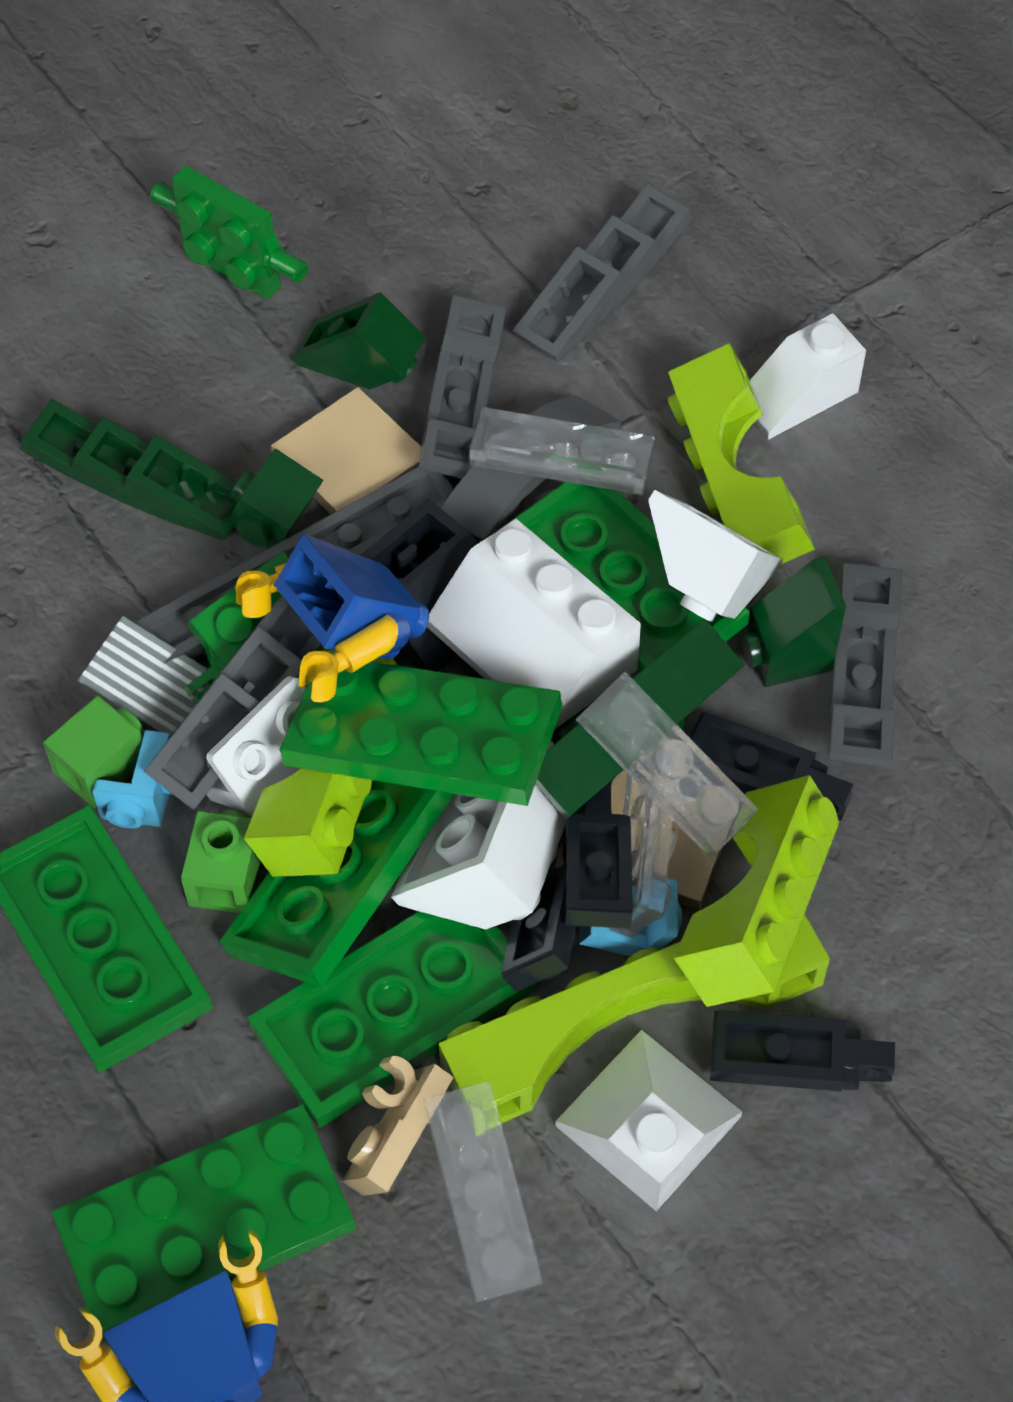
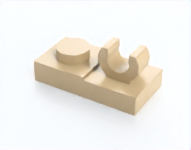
M390 1056L382 1059L379 1065L385 1071L392 1074L395 1079V1088L391 1094H388L377 1085L364 1089L362 1095L371 1106L378 1109H388L379 1124H375L374 1127H366L352 1144L347 1159L352 1164L342 1180L343 1183L362 1196L389 1191L454 1078L438 1065L434 1064L414 1070L410 1063L402 1057Z

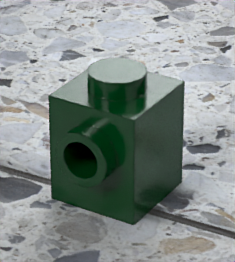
M274 448L257 474L247 469L233 488L229 498L237 504L227 523L235 527L241 537L250 544L269 549L287 539L310 506L323 479Z

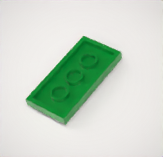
M590 465L513 519L519 520L641 623L638 673L643 671L704 620L701 616L682 606L680 602L685 594L669 585L654 523ZM744 607L735 619L721 616L717 613L712 622L708 621V623L726 642L748 625L750 611Z
M370 662L353 673L348 672L346 669L338 673L336 694L329 701L314 702L311 699L312 682L309 683L279 750L285 766L528 806L562 710L561 694L558 690Z
M372 780L370 792L364 799L354 827L353 840L346 849L338 874L272 877L268 873L219 943L232 958L323 987L455 794Z
M90 805L0 852V908L98 1074L213 1009L212 1001Z
M419 911L342 958L323 987L304 982L248 1016L247 1019L249 1028L301 1104H304L306 1111L318 1129L364 1101L362 1093L366 1087L377 1085L384 1088L395 1081L392 1074L385 1071L379 1065L383 1058L390 1056L402 1057L414 1069L439 1053V1043L445 1041L454 1029L473 1021H479L482 1024L486 1023L536 991L537 983L516 992L502 978L501 970L508 941L497 926L482 929Z
M304 1104L51 1211L87 1309L101 1324V1342L106 1340L103 1332L224 1271L227 1272L232 1283L236 1274L224 1268L219 1256L218 1244L222 1236L226 1243L227 1254L233 1259L240 1260L248 1257L253 1249L247 1228L256 1232L262 1247L261 1261L256 1268L257 1270L264 1271L356 1230L355 1220Z

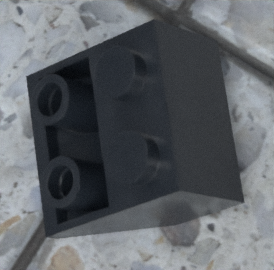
M428 499L363 552L361 556L387 567L417 602L426 605L430 613L469 550L478 543L471 532ZM427 627L421 636L417 638L409 637L408 642L399 651L417 668L438 672L458 655Z

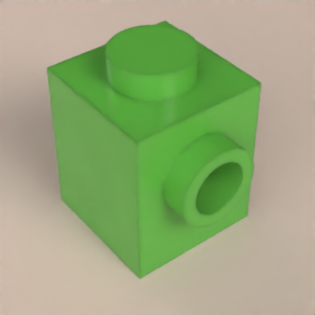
M97 695L43 741V745L52 772L95 809L97 805L92 793L95 781L106 780L125 783L134 775L145 730L139 720L124 707H119L115 710Z
M222 810L217 814L197 812L181 875L189 907L240 913L255 893L262 862L244 840L251 818L246 814L234 810Z

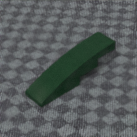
M51 398L22 438L21 451L66 476L131 507L173 524L224 541L234 528L227 522L237 504L229 498L237 482L157 435L154 436L149 444L104 416L96 425Z
M704 619L547 750L536 785L562 816L567 819L733 677L745 664L708 621Z

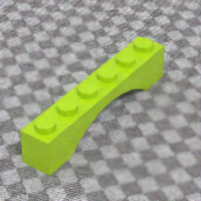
M805 914L775 992L731 1002L767 1010L823 986L830 958ZM680 942L662 950H659L657 947L645 948L630 956L624 965L602 975L597 971L585 973L572 980L564 991L545 999L539 996L523 999L514 1004L507 1011L506 1015L485 1024L473 1021L454 1029L445 1041L439 1043L440 1068L454 1077L449 1088L471 1135L474 1136L532 1111L546 1083L567 1057L600 1030L628 1015L660 1005L702 1001L674 960Z

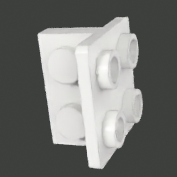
M286 677L207 753L206 759L219 777L206 794L210 801L241 810L252 818L263 788L286 779L300 769L285 766L279 750L306 690L305 686H298L299 678Z

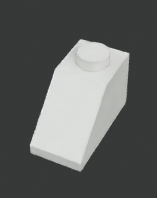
M833 313L788 336L751 378L750 382L763 413L754 424L768 440L858 393L866 349Z

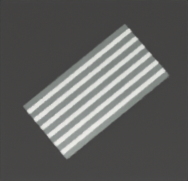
M124 616L121 617L78 679V681L113 703L126 708L134 716L156 730L170 733V736L195 705L192 699L209 686V683H206L191 696H188L184 686L205 672L207 668L185 654L163 664L176 649Z

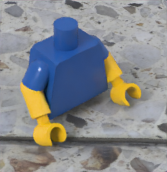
M303 534L287 563L275 567V574L269 576L262 571H246L239 576L236 582V603L242 605V614L245 617L259 618L269 614L272 610L271 593L279 591L322 646L335 650L336 653L333 655L324 651L308 652L301 661L298 686L303 687L312 682L311 699L314 702H325L334 697L338 673L345 669L353 673L377 658L388 660L394 658L408 642L409 637L417 638L421 636L428 625L429 612L426 605L417 602L387 567L379 562Z
M247 1228L253 1249L248 1257L240 1260L233 1259L227 1254L223 1236L219 1241V1256L224 1268L236 1274L232 1283L227 1272L224 1271L103 1332L108 1345H100L102 1339L101 1324L87 1309L79 1308L81 1314L89 1322V1332L84 1340L75 1343L69 1342L58 1324L55 1326L54 1334L62 1348L69 1354L82 1357L79 1368L101 1402H255L263 1396L259 1379L266 1375L273 1366L278 1315L264 1271L257 1270L256 1268L262 1257V1247L256 1232Z

